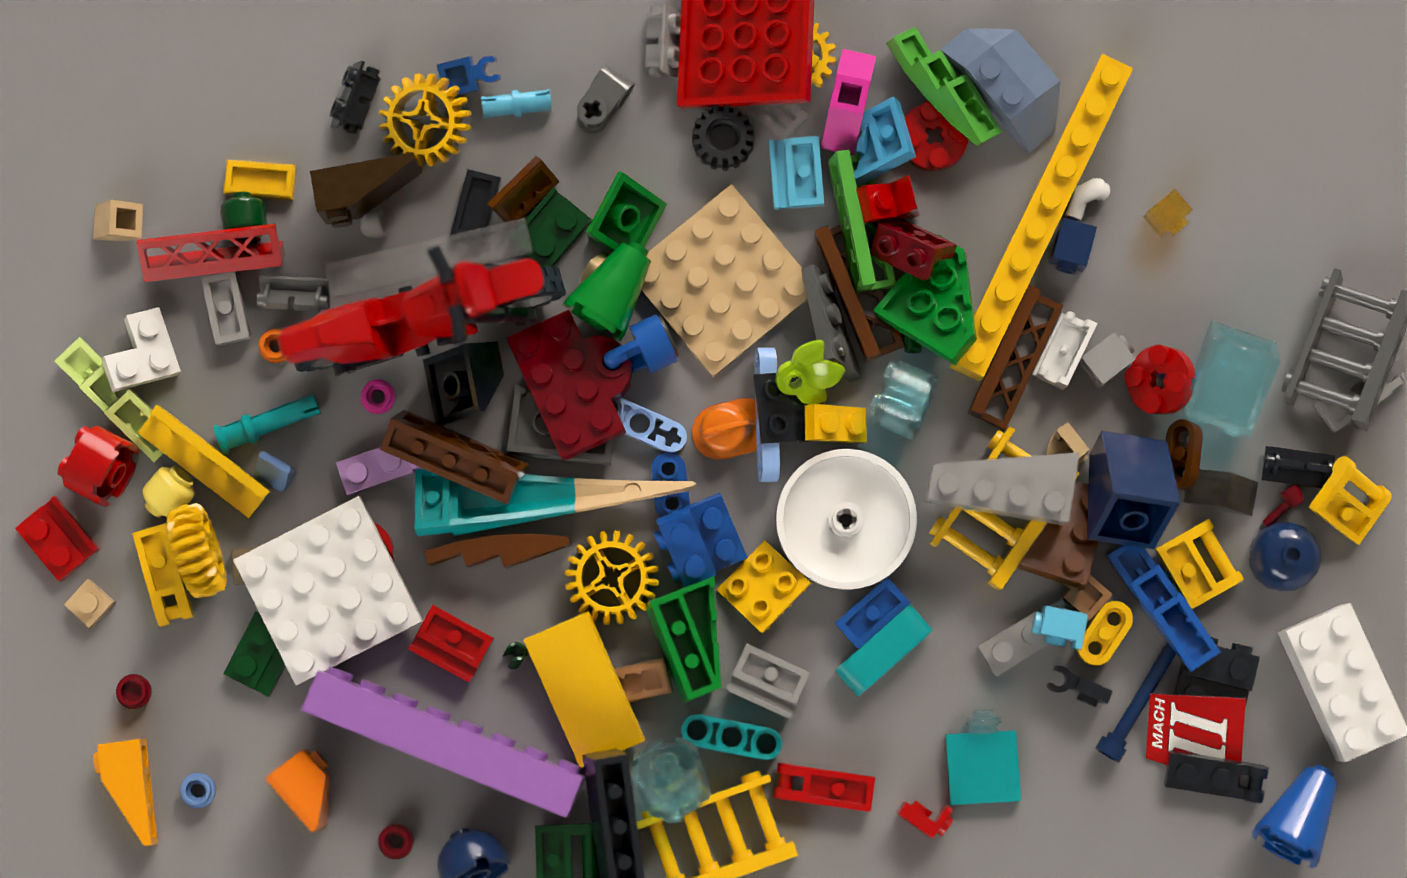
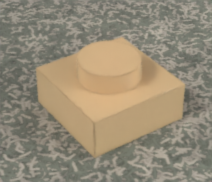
M87 579L64 605L88 628H93L116 602L91 579Z

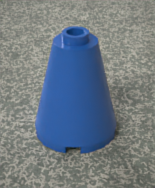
M1321 765L1305 767L1255 825L1252 837L1256 840L1258 835L1265 840L1262 847L1288 862L1300 865L1301 861L1305 860L1310 861L1308 868L1316 867L1321 858L1337 788V781L1333 778V772Z

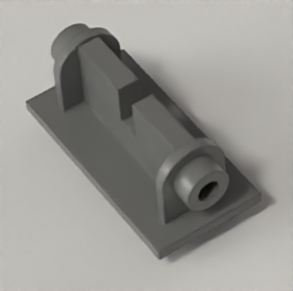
M259 276L260 293H257V306L263 307L264 310H288V307H294V310L320 313L321 310L330 309L329 279Z

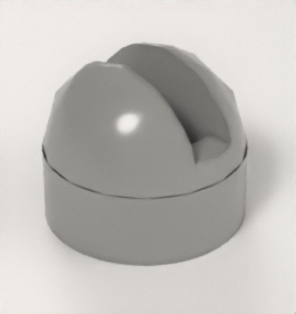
M382 210L371 211L361 218L360 228L365 236L374 239L387 236V221Z

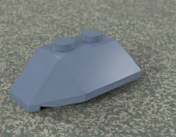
M965 29L941 49L948 62L960 76L966 73L969 75L989 110L1027 154H1030L1055 133L1061 81L1016 29Z

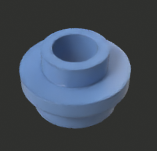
M204 773L190 774L183 780L180 787L182 800L192 808L206 807L213 801L216 794L214 781ZM196 784H201L204 787L205 791L201 797H197L193 793V787Z

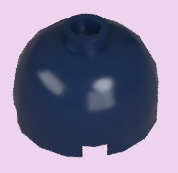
M1292 522L1274 523L1262 529L1252 540L1250 546V568L1255 578L1266 588L1272 590L1295 591L1309 584L1318 573L1322 561L1321 548L1315 536L1305 527Z
M463 828L454 832L450 836L451 840L444 845L438 855L437 866L440 878H500L508 871L507 864H510L506 850L499 839L491 833L481 830L470 831L469 828Z

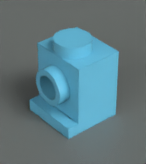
M1044 606L1041 613L1035 612L1031 632L1045 636L1044 643L1065 647L1066 641H1070V649L1080 650L1082 649L1088 614Z

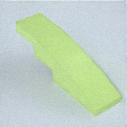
M79 336L54 362L79 385V388L104 411V414L139 449L155 462L164 453L137 433L151 416L150 412L152 409L132 388L112 392L102 358Z

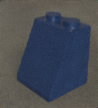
M1101 431L1089 454L1088 539L1155 549L1180 505L1167 441Z

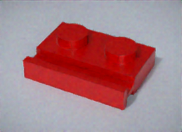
M56 496L51 497L50 501L44 506L39 507L15 527V530L59 582L65 580L89 560V557L101 550Z
M432 604L408 650L471 683L474 674L495 638Z

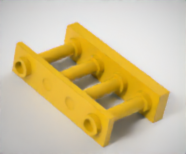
M1009 426L1004 433L1000 430L995 433L987 445L992 451L986 460L996 459L1000 452L1009 458L1031 455L1008 441L1015 432V429ZM954 507L946 519L941 516L937 519L929 531V534L934 536L929 544L935 548L943 538L988 569L987 573L991 575V578L987 583L999 591L1003 589L1046 523L1029 520L1024 529L1018 526L1015 529L994 514ZM961 510L1008 540L1006 544L1011 548L1004 558L999 555L994 557L950 527Z
M760 770L741 776L742 783L664 812L658 806L640 813L642 820L637 821V827L641 829L649 826L667 878H686L684 873L680 874L662 823L663 820L679 814L683 816L700 867L697 868L699 874L690 878H737L798 856L793 840L786 842L784 837L780 838L763 791L762 784L771 781L769 774L762 776ZM746 790L750 793L767 841L764 844L766 850L756 854H752L751 849L747 850L728 798ZM712 802L716 803L734 854L731 856L733 862L720 867L718 861H713L695 810Z

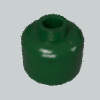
M250 192L233 193L231 199L221 205L222 230L267 225L264 202L259 198L252 197ZM263 235L254 236L248 245L259 242L260 237Z

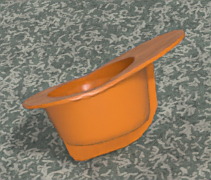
M736 399L702 410L695 418L692 427V440L696 448L704 456L714 460L729 459L757 451L755 399Z

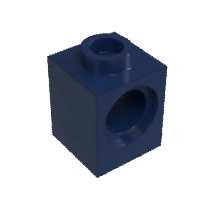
M1063 218L1058 227L1049 263L1057 265L1056 270L1062 273L1075 275L1077 271L1083 272L1088 264L1097 227Z

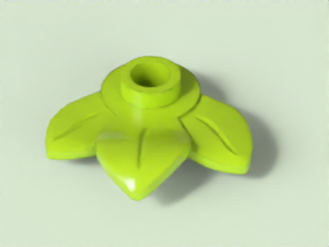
M815 340L797 348L791 361L785 362L779 367L775 379L776 385L782 393L791 396L796 395L805 404H819L827 400L825 388L837 384L842 378L845 368L836 362L823 360L825 351L824 341ZM793 377H799L796 381L789 383Z

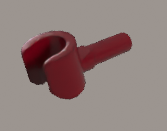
M1293 485L1280 492L1285 503L1279 505L1262 521L1267 527L1274 523L1283 513L1302 503L1303 494L1298 485Z

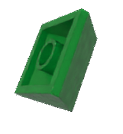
M618 171L586 231L588 241L610 252H613L621 243L629 245L631 241L645 247L667 203L625 173Z

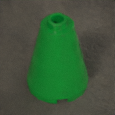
M631 241L629 245L621 243L566 298L563 306L565 308L573 307L571 313L602 333H604L605 329L613 333L611 338L621 342L627 332L651 264V260L646 257L649 251L634 241Z

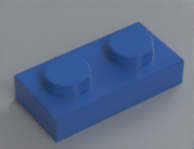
M886 577L834 624L858 650L907 607L910 601Z

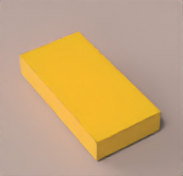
M227 160L223 193L226 196H231L236 192H250L251 196L256 198L294 201L297 167L296 165Z

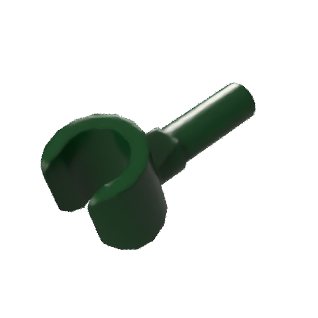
M512 642L508 645L502 656L504 657L509 654L516 656L509 662L507 667L509 669H517L521 666L525 657L530 654L526 645Z

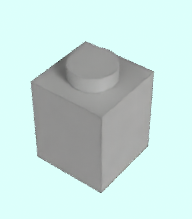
M1113 332L1083 355L1078 364L1099 389L1135 360V357L1132 355L1135 351L1124 336L1118 337Z

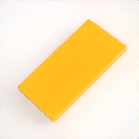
M589 611L523 639L581 768L584 767L583 754L615 748L623 751L645 741L643 732Z

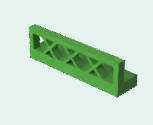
M849 150L836 151L828 160L852 285L856 293L893 288L896 281L892 265L871 256V250H869L865 227L876 234L878 224L883 221H877L874 224L871 222L864 223L856 189L865 184L859 187L856 185L852 166L858 164L860 155L850 156ZM875 178L866 182V185L876 184ZM872 261L883 268L885 280H875Z

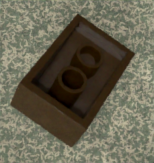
M414 152L310 171L317 213L327 225L332 224L333 228L352 225V220L361 219L365 214L422 174L421 166H419Z

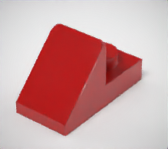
M909 175L891 183L864 185L856 189L864 223L919 216Z

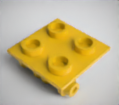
M764 540L716 590L763 634L780 615L785 613L784 611L788 607L792 606V603L812 583Z

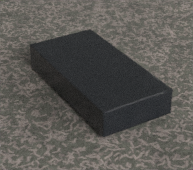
M467 169L451 237L485 245L493 215V210L487 203L499 192L501 177Z

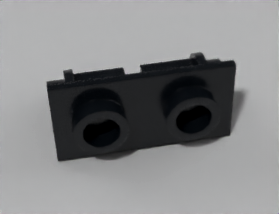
M365 61L354 63L353 67L348 66L341 82L345 86L341 99L337 97L330 110V117L333 118L330 127L335 128L345 124L344 131L353 135H357L358 130H362L370 109L369 106L359 103L360 97L373 101L381 80L378 77L380 73L378 69L367 66L366 71L363 70Z
M1265 446L1261 480L1322 489L1333 473L1332 467L1335 462V455Z

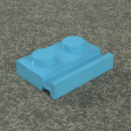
M819 136L769 140L774 210L824 206Z

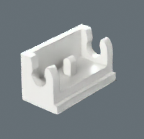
M1070 311L1066 314L1062 313L1032 376L1064 390L1068 386L1098 323L1090 319L1085 321L1075 317V313Z

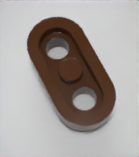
M1179 419L1169 426L1165 441L1168 444L1177 489L1187 490L1196 483L1199 476L1203 432L1197 423Z

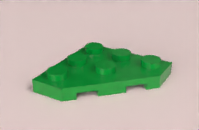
M958 245L952 258L939 260L938 263H935L930 279L922 280L905 272L873 310L876 318L955 366L977 340L967 255L965 250Z

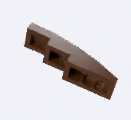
M543 534L492 535L453 542L426 550L424 554L430 566L463 555L465 564L469 568L501 557L503 566L508 569L570 547L572 544L569 537Z

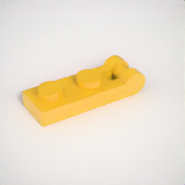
M167 523L132 533L154 614L160 627L170 625L171 620L182 617L183 620L195 617L186 585L182 581L180 572H178L173 551L170 548ZM175 594L177 604L167 607L164 597Z

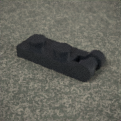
M1169 750L1164 785L1167 788L1243 799L1253 803H1263L1265 791L1262 790L1263 779L1268 777L1269 767L1256 763ZM1240 774L1249 776L1248 787L1238 785Z

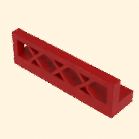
M276 223L140 239L136 242L144 282L282 266L285 255L283 241L278 239ZM269 235L270 242L248 245L254 236ZM229 239L237 245L214 249L220 240ZM194 243L203 249L179 253L185 244ZM160 248L168 254L148 256L146 249Z

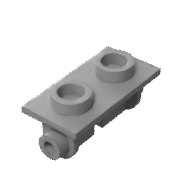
M663 3V7H651V13L647 14L646 38L649 40L658 39V44L646 45L645 69L648 70V76L660 77L662 72L673 78H677L681 15L679 10L667 3Z

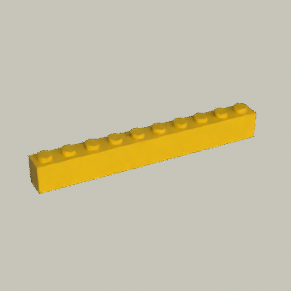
M1101 54L974 314L977 340L956 366L950 363L949 368L978 382L983 379L1133 70L1132 67L1105 54Z

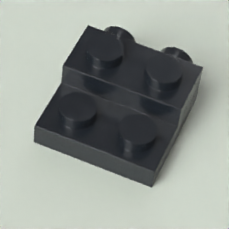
M1211 637L1215 644L1218 645L1219 639ZM1232 643L1231 649L1217 646L1221 652L1191 672L1181 662L1174 695L1246 698L1247 703L1249 691L1253 689L1260 656L1252 655V647Z

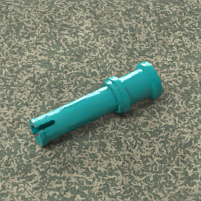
M311 393L308 396L253 417L250 414H243L241 419L224 426L214 425L213 430L221 451L226 455L229 454L232 448L248 442L255 444L260 440L259 436L316 414L319 415L321 412L317 401H315L314 394Z

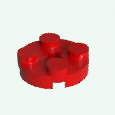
M929 101L916 106L906 115L905 122L916 155L915 158L909 160L912 165L921 170L934 171L950 168L962 158L968 145V138L952 126ZM928 129L932 131L939 129L941 131L940 136L944 140L941 143L935 141L931 145L927 142L928 135L925 132Z
M1160 344L1148 347L1137 355L1131 367L1125 371L1124 380L1128 385L1131 399L1139 409L1148 414H1174L1189 402L1193 390H1190L1191 378L1195 379L1193 364L1183 351ZM1165 373L1166 377L1163 380L1165 386L1162 388L1156 385V378L1158 374Z

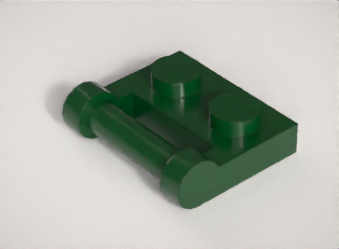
M592 823L535 825L536 878H573L571 835H582L583 878H597V860Z

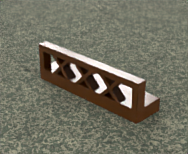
M827 225L815 230L814 238L834 282L835 289L865 362L867 363L904 348L905 345L898 330L878 320L876 317L873 318L864 314L860 304L863 293L876 298L878 303H880L884 298L882 289L875 290L874 292H861L858 296L856 295L847 273V255L838 251L833 236L842 233L841 225L830 229ZM868 321L873 323L871 328L868 324ZM878 325L890 330L895 343L879 349L872 334L875 326Z
M1030 284L1014 313L967 412L1004 431L1013 416L1064 306L1040 295L1041 290ZM1035 302L1053 310L1047 323L1034 326L1030 313ZM1027 322L1030 329L1022 331ZM1041 329H1044V331H1043V333H1042V335H1041V338H1040V340H1039V337H1038V334H1037L1036 331L1041 330ZM1031 333L1036 344L1035 351L1020 358L1016 343L1019 337ZM1012 352H1013V355H1014V357H1015V360H1012V361L1008 362V360H1009V358H1010V356H1011V354H1012ZM1030 359L1025 370L1022 362ZM1017 364L1022 376L1021 381L1018 385L1006 389L1001 375L1005 368ZM997 384H999L1001 391L994 393ZM1015 391V394L1010 402L1007 393ZM1003 395L1008 408L1002 420L985 413L990 399Z
M406 410L401 411L390 419L380 448L381 451L505 504L511 501L518 480L526 474L529 463Z

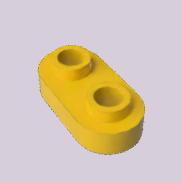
M1111 601L1105 603L1095 614L1085 629L1082 649L1077 650L1078 656L1084 663L1092 666L1102 665L1112 657L1132 626L1133 615L1130 608L1122 602ZM1111 612L1119 616V623L1116 626L1108 623L1107 617ZM1092 641L1100 645V652L1097 655L1091 654L1088 650V646Z

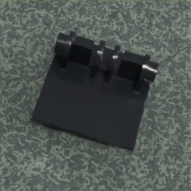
M777 373L754 374L761 444L799 441V443L811 442L805 438V405L810 404L801 402L796 395L791 396L782 393L776 385ZM793 377L789 383L796 381L799 377Z

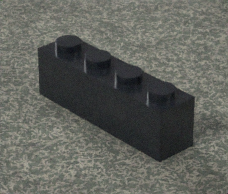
M616 748L583 754L599 878H644L628 754Z

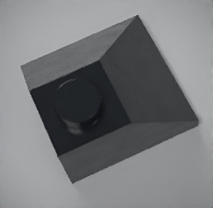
M498 341L465 343L423 360L435 423L444 426L486 410L504 377Z

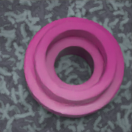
M376 379L368 382L363 387L360 398L362 405L367 411L373 414H383L393 407L396 395L393 387L388 382ZM377 391H382L385 395L381 403L373 402V394Z

